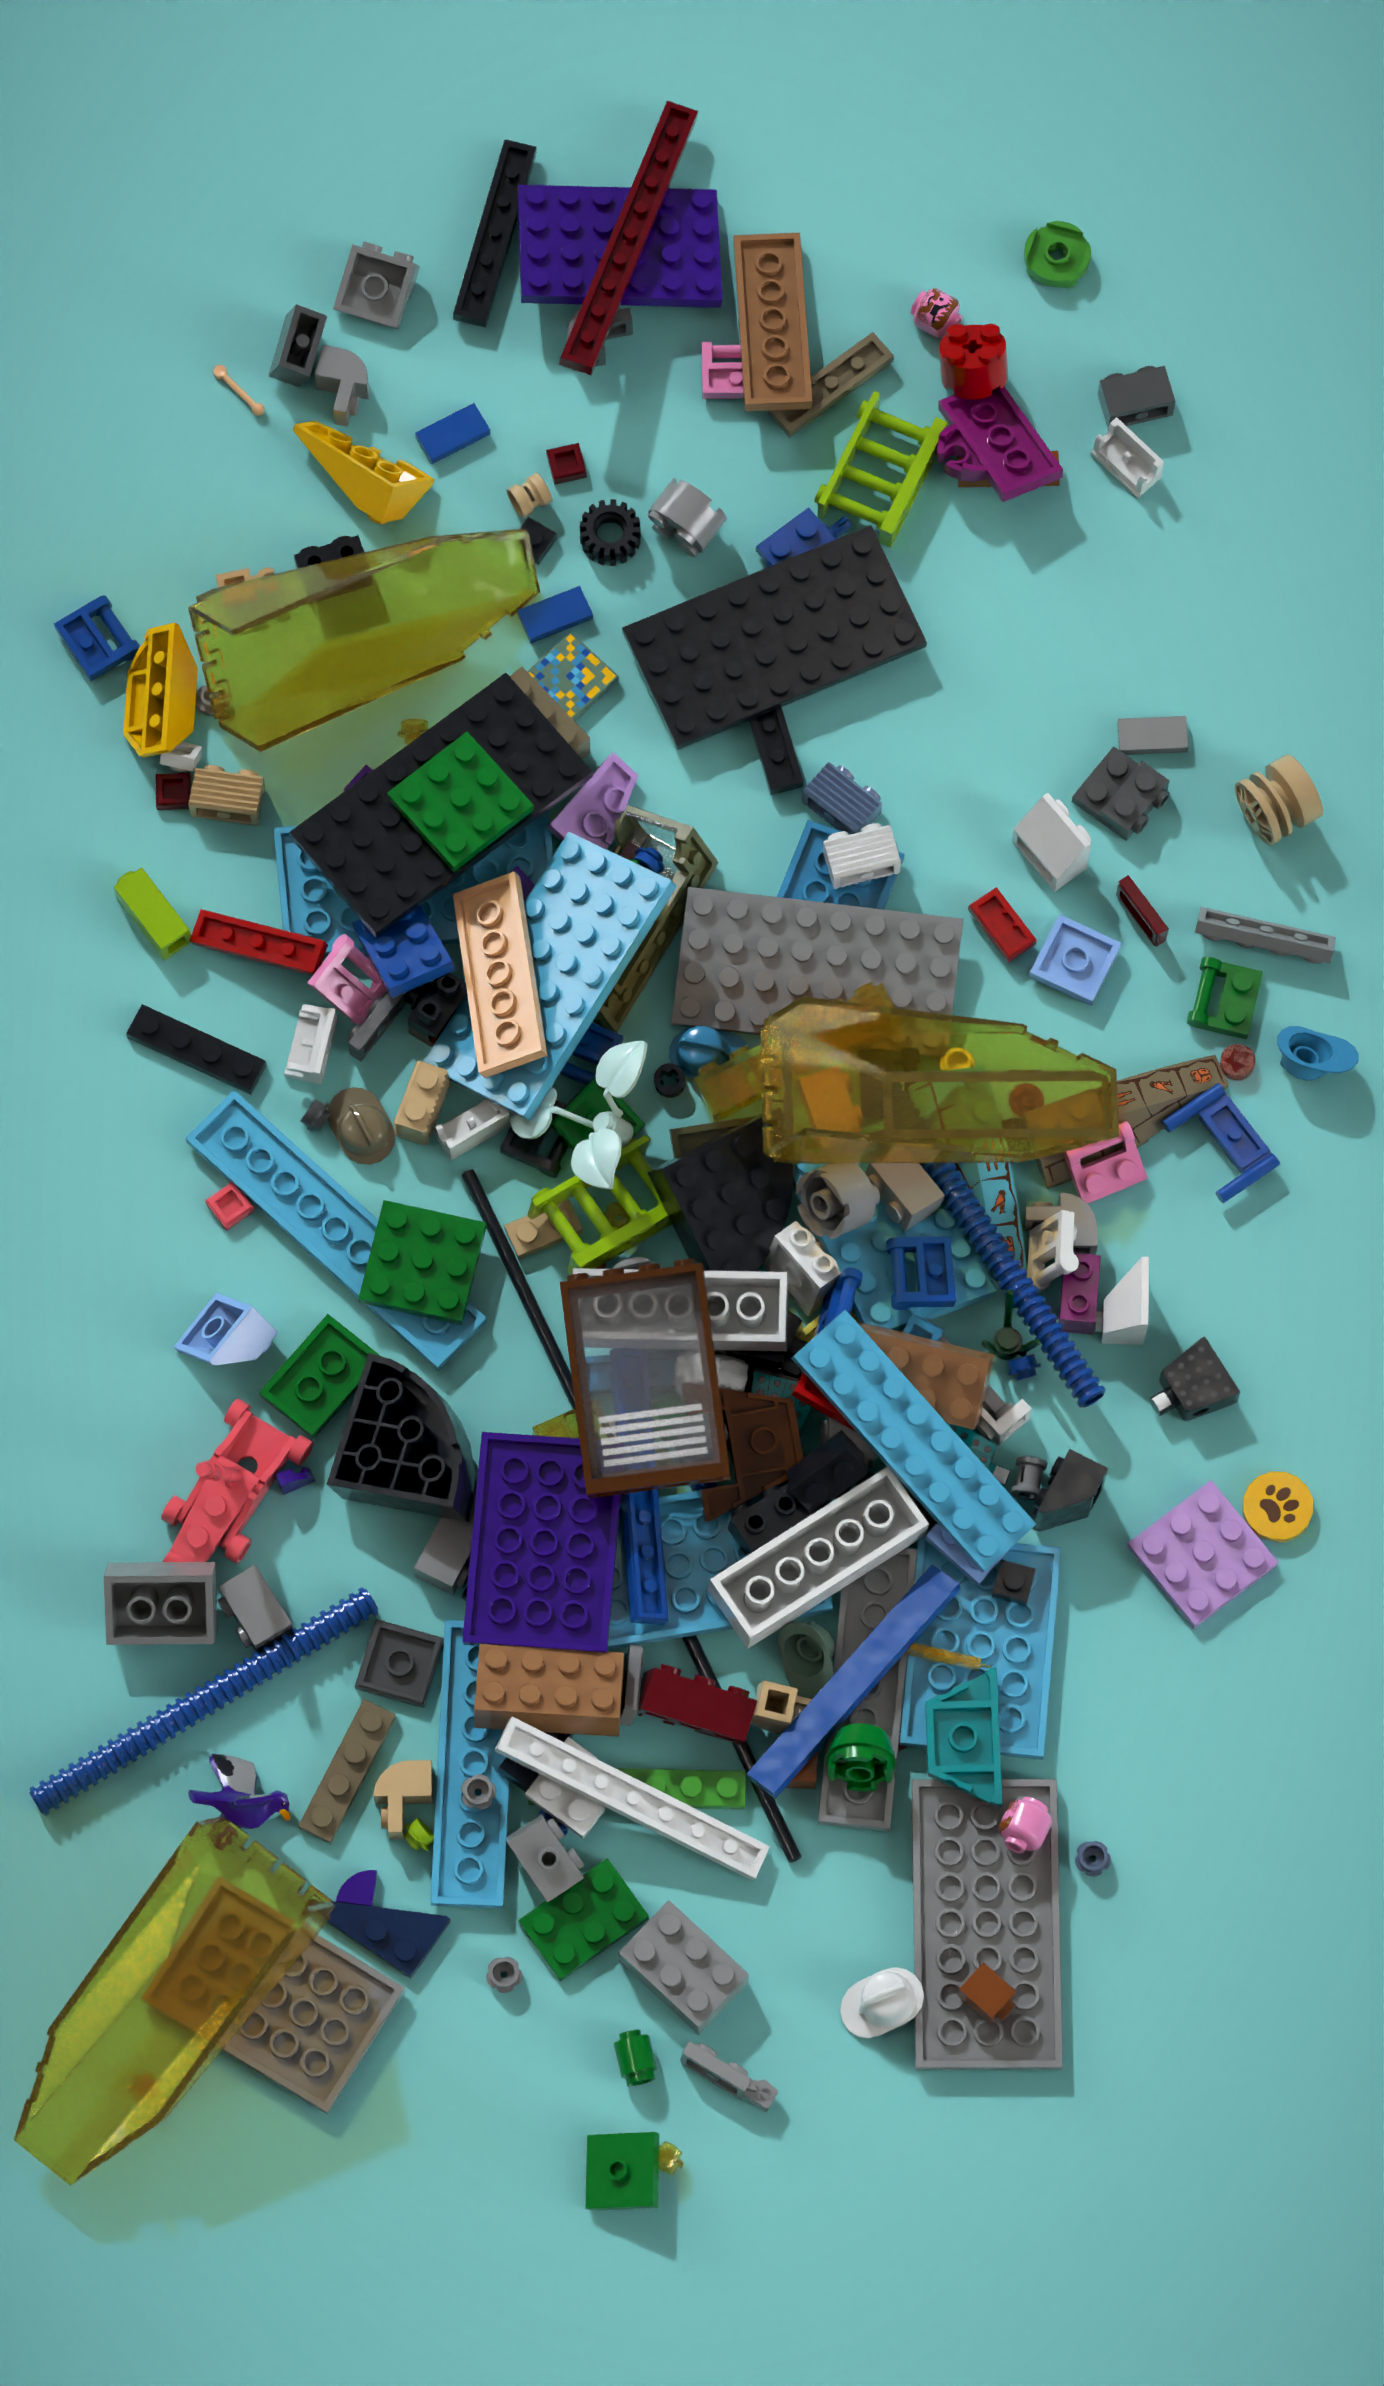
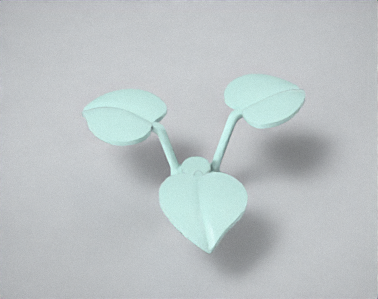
M634 1041L619 1044L610 1048L601 1057L596 1069V1082L602 1088H606L603 1096L612 1112H601L593 1121H590L559 1107H553L557 1098V1091L551 1087L530 1121L510 1111L509 1121L513 1131L524 1139L538 1138L549 1128L552 1113L559 1114L592 1128L595 1133L591 1132L589 1140L578 1143L573 1151L571 1158L572 1170L579 1179L591 1186L613 1189L614 1174L620 1159L621 1147L626 1146L632 1139L633 1126L621 1118L623 1111L617 1107L612 1096L618 1099L623 1098L636 1085L645 1061L647 1043L644 1041Z

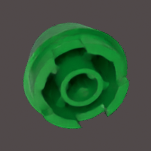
M854 1723L839 1729L825 1755L829 1779L833 1781L837 1778L847 1782V1789L853 1791L867 1792L877 1790L878 1783L884 1781L891 1782L893 1772L897 1768V1761L888 1734L883 1729L871 1724Z

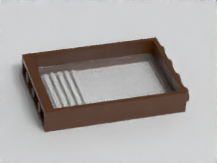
M695 1259L674 1261V1267L660 1268L658 1263L638 1266L639 1271L624 1273L623 1268L608 1269L603 1271V1276L589 1278L588 1273L572 1274L567 1276L568 1281L560 1282L586 1495L589 1499L731 1480L703 1264H695Z

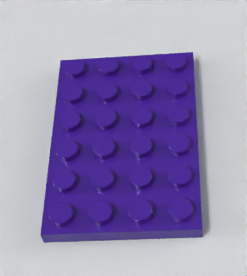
M518 185L521 303L583 304L631 187ZM668 188L621 305L721 308L722 281L717 190Z
M482 1432L463 1645L480 1646V1644L608 1652L621 1495L588 1498L586 1495L579 1438ZM596 1440L600 1475L623 1472V1465L604 1467V1461L624 1458V1453L603 1456L602 1450L625 1447V1442L602 1445L601 1440Z

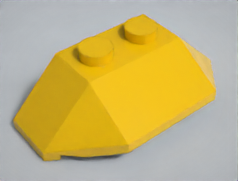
M175 622L147 630L144 636L145 641L138 649L127 672L123 735L142 758L171 752L194 732L198 667L179 624Z

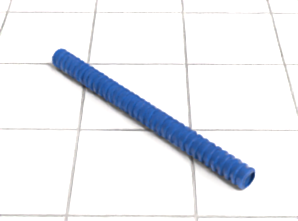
M891 1083L893 1129L932 1130L929 1126L925 1127L926 1120L924 1118H919V1110L913 1109L915 1105L913 1101L907 1100L909 1096L907 1092L901 1091L903 1088L901 1083ZM881 1089V1090L876 1094V1097H875L874 1100H875V1102H876L877 1104H881L880 1109H881V1111H882V1089ZM905 1140L904 1145L906 1148H911L910 1153L917 1157L916 1160L923 1166V1169L945 1195L943 1201L947 1202L945 1207L948 1210H952L951 1216L954 1219H958L957 1225L960 1228H964L963 1234L966 1237H970L969 1243L972 1246L976 1245L975 1252L978 1255L982 1254L981 1261L984 1264L988 1263L987 1270L990 1273L994 1272L993 1279L1000 1281L999 1288L1006 1290L1005 1297L1008 1290H1013V1308H1018L1017 1314L1019 1317H1024L1023 1323L1025 1326H1030V1334L1036 1335L1035 1339L1040 1340L1042 1352L1048 1353L1047 1359L1049 1362H1054L1053 1368L1055 1371H1060V1379L1067 1381L1065 1386L1067 1389L1073 1390L1071 1393L1072 1397L1079 1399L1077 1402L1080 1408L1088 1407L1103 1397L1106 1389L1104 1386L1098 1385L1100 1380L1098 1377L1092 1376L1094 1371L1092 1368L1086 1367L1088 1362L1086 1359L1080 1358L1082 1353L1080 1350L1074 1349L1076 1344L1074 1341L1068 1340L1070 1335L1068 1332L1062 1331L1064 1326L1060 1322H1056L1058 1317L1054 1313H1050L1051 1307L1048 1304H1044L1045 1298L1042 1295H1038L1039 1289L1032 1286L1033 1280L1026 1278L1027 1271L1020 1269L1021 1262L1014 1260L1015 1253L1008 1251L1009 1244L1002 1242L1003 1235L996 1233L997 1226L990 1224L991 1217L984 1215L986 1210L983 1206H978L980 1201L977 1197H972L974 1192L971 1188H966L968 1183L965 1179H960L962 1174L960 1171L954 1170L956 1165L953 1162H949L950 1156L947 1153H943L944 1147L941 1144H937L938 1140Z
M360 1587L358 1589L359 1593L356 1595L350 1593L348 1595L349 1599L346 1601L343 1598L340 1599L339 1605L335 1606L332 1604L329 1606L330 1610L328 1612L322 1610L318 1618L312 1616L310 1618L311 1622L300 1624V1629L297 1630L294 1627L291 1629L290 1635L284 1633L281 1635L282 1639L280 1641L274 1639L270 1647L267 1645L263 1646L262 1652L258 1653L255 1651L252 1653V1658H243L242 1664H233L234 1669H225L224 1675L219 1676L217 1674L214 1676V1681H205L204 1687H195L196 1692L192 1694L190 1692L185 1693L186 1698L182 1700L180 1698L175 1699L176 1704L172 1706L167 1704L166 1710L163 1712L160 1709L157 1710V1715L153 1718L150 1715L147 1716V1721L144 1723L141 1721L137 1722L136 1728L132 1729L129 1727L127 1729L128 1733L125 1735L119 1733L117 1735L118 1739L115 1741L109 1739L107 1741L108 1745L105 1747L99 1745L97 1752L94 1753L91 1750L88 1752L89 1756L84 1759L81 1756L78 1758L79 1762L75 1765L71 1762L68 1764L69 1768L67 1770L63 1768L59 1770V1775L54 1776L52 1774L49 1776V1781H40L39 1787H30L31 1792L29 1793L38 1809L47 1816L50 1814L49 1810L51 1808L57 1810L59 1808L58 1804L61 1802L67 1804L69 1797H78L79 1791L83 1790L86 1792L89 1790V1785H98L97 1780L101 1778L103 1780L108 1779L107 1774L111 1772L113 1774L118 1773L117 1768L121 1766L126 1768L128 1766L127 1762L130 1760L133 1763L136 1762V1757L140 1754L143 1757L146 1756L147 1750L151 1748L154 1751L157 1749L156 1745L158 1743L164 1745L166 1743L165 1739L168 1737L174 1739L176 1737L175 1733L186 1731V1726H195V1721L198 1719L200 1721L205 1720L204 1716L208 1713L212 1716L215 1714L214 1709H223L224 1703L229 1702L231 1704L234 1702V1697H243L244 1691H253L252 1686L256 1684L258 1686L263 1685L262 1680L266 1678L271 1680L273 1678L272 1674L275 1672L279 1675L285 1666L289 1669L292 1667V1662L296 1661L299 1663L302 1661L301 1657L303 1655L309 1657L311 1655L310 1651L313 1649L319 1651L321 1649L320 1645L323 1643L325 1645L330 1644L331 1638L334 1637L337 1640L340 1638L339 1634L341 1632L347 1634L350 1632L349 1628L351 1626L355 1628L359 1626V1621L363 1620L366 1622L369 1620V1615H378V1607L367 1589Z

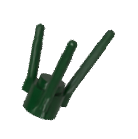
M1008 1290L1006 1294L1003 1328L995 1334L993 1344L987 1340L982 1341V1345L988 1350V1353L997 1355L1004 1360L1013 1359L1017 1355L1024 1357L1028 1351L1040 1345L1039 1339H1034L1024 1345L1021 1344V1335L1012 1328L1013 1290Z

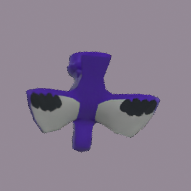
M212 1754L209 1757V1762L223 1786L222 1790L219 1792L189 1790L188 1792L189 1799L193 1803L213 1806L221 1813L218 1818L208 1820V1825L202 1832L222 1851L228 1845H232L233 1835L240 1828H258L275 1812L280 1813L285 1821H289L291 1818L287 1794L276 1790L268 1795H256L257 1776L254 1763L241 1758Z

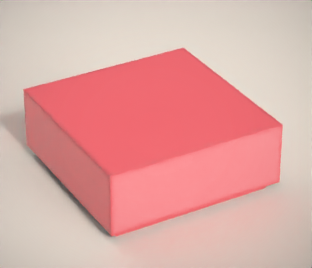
M232 1182L205 1200L207 1207L226 1231L255 1211L253 1205L243 1192Z

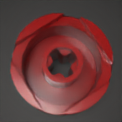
M953 324L949 326L946 330L947 334L939 344L943 387L946 390L947 387L953 390L954 395L959 398L970 400L989 397L992 395V390L999 386L1001 390L1008 381L1006 340L1000 333V328L995 324L965 326Z

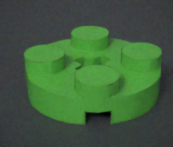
M1053 221L1047 223V226L1041 227L1039 230L1036 228L1028 236L1024 249V262L1027 267V274L1038 282L1051 287L1070 288L1076 285L1078 280L1088 270L1091 247L1089 242L1087 243V240L1083 237V232L1075 225L1063 221ZM1056 248L1062 249V255L1066 257L1054 260L1048 253L1055 252Z

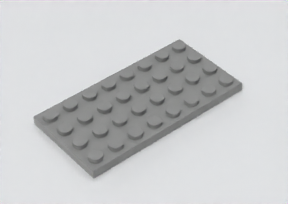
M688 887L671 1025L685 1027L708 1026L728 1032L779 1038L780 1027H787L821 1043L872 1049L892 1048L901 1050L902 1047L916 1046L919 1047V1051L923 1055L941 1057V1055H945L949 1045L963 919Z
M912 1779L914 1975L922 1984L924 1992L922 2008L915 2017V2070H1062L1057 1779H1001L1002 1807L990 1805L936 1779ZM1023 1797H1031L1047 1806L1052 1824L1039 1849L1035 1851L1025 1850L1022 1854L1016 1853L1005 1846V1839L998 1830L999 1824L1012 1801L1022 1800ZM983 1962L1016 1991L1015 1998L1012 2000L1016 2004L1015 2008L1003 2021L996 2018L991 2025L957 1996L959 1988Z

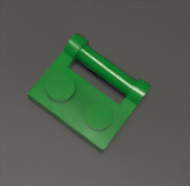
M1203 957L1200 964L1202 974L1193 1011H1190L1188 1014L1187 1024L1195 1028L1247 1040L1263 971L1224 963L1213 957ZM1215 976H1220L1226 979L1217 1017L1207 1015V1009Z

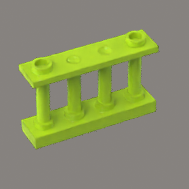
M874 391L869 402L866 400L862 402L856 417L859 419V422L828 484H821L814 502L818 504L817 517L824 519L831 505L875 524L876 529L880 530V544L891 548L937 457L939 434L948 426V422L935 417L931 427L925 426L923 429L879 410L880 393ZM872 422L917 440L918 445L921 446L917 455L911 454L907 456L865 438ZM861 450L903 468L904 473L907 474L903 483L897 482L894 484L851 466L857 451ZM844 477L889 496L890 501L893 502L889 511L883 510L879 512L837 494Z
M647 1134L638 1140L632 1138L626 1146L621 1147V1155L615 1171L631 1163L658 1200L657 1207L648 1212L645 1209L641 1210L617 1175L614 1174L613 1189L609 1190L630 1217L629 1223L618 1229L617 1226L611 1225L586 1190L591 1185L585 1183L576 1175L551 1190L548 1187L541 1189L531 1198L528 1217L533 1220L545 1213L572 1250L567 1268L570 1275L573 1274V1268L596 1269L672 1225L647 1173L653 1170L643 1157L650 1143V1138ZM574 1196L600 1232V1240L592 1245L583 1243L558 1208V1204Z

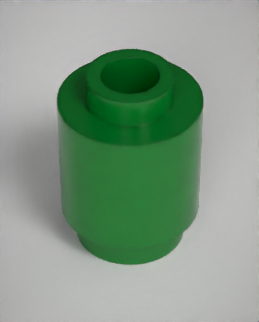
M640 2029L619 2034L620 2040L614 2042V2048L621 2078L626 2079L627 2086H637L654 2081V2071L657 2070L649 2035H641Z

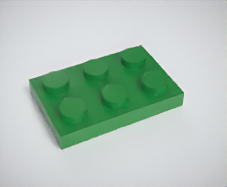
M327 1314L259 1391V1395L314 1439L357 1390L368 1353L379 1354Z
M608 1858L583 1874L584 1879L548 1903L547 1901L543 1902L518 1920L519 1925L559 1981L565 1979L649 1920V1915Z

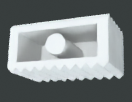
M879 823L869 824L861 829L862 832L850 835L846 831L836 832L830 835L828 840L823 841V854L833 889L900 873L901 860L891 825L882 827Z

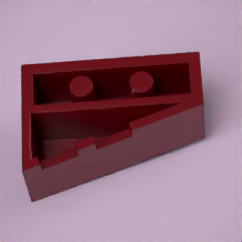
M661 1664L659 1669L653 1668L644 1672L641 1680L637 1716L642 1717L644 1713L663 1719V1723L674 1726L678 1724L694 1729L695 1732L737 1744L745 1742L757 1700L749 1698V1691L734 1686H729L728 1691L714 1687L715 1680L700 1675H695L694 1680L680 1676V1669Z

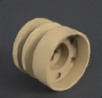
M1289 754L1265 766L1266 777L1257 771L1249 776V780L1245 778L1235 784L1236 798L1246 820L1259 838L1268 845H1273L1280 841L1281 836L1286 837L1292 834V823L1302 828L1323 816L1322 802L1315 785L1302 765Z

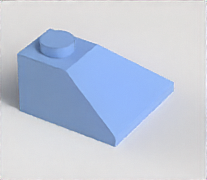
M216 1293L174 1348L180 1353L213 1366L257 1360L261 1354L268 1350L271 1341L278 1331L252 1306Z

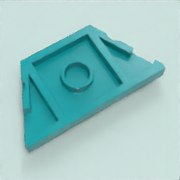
M997 1667L989 1668L984 1674L968 1682L965 1681L953 1687L951 1691L926 1701L927 1765L929 1777L990 1805L1002 1807Z

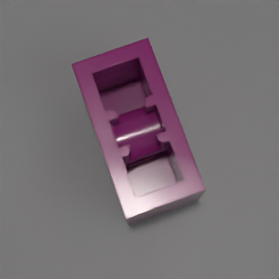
M1074 1253L1079 1260V1266L1068 1275L1062 1274L1058 1323L1060 1322L1064 1326L1063 1332L1093 1335L1101 1255Z

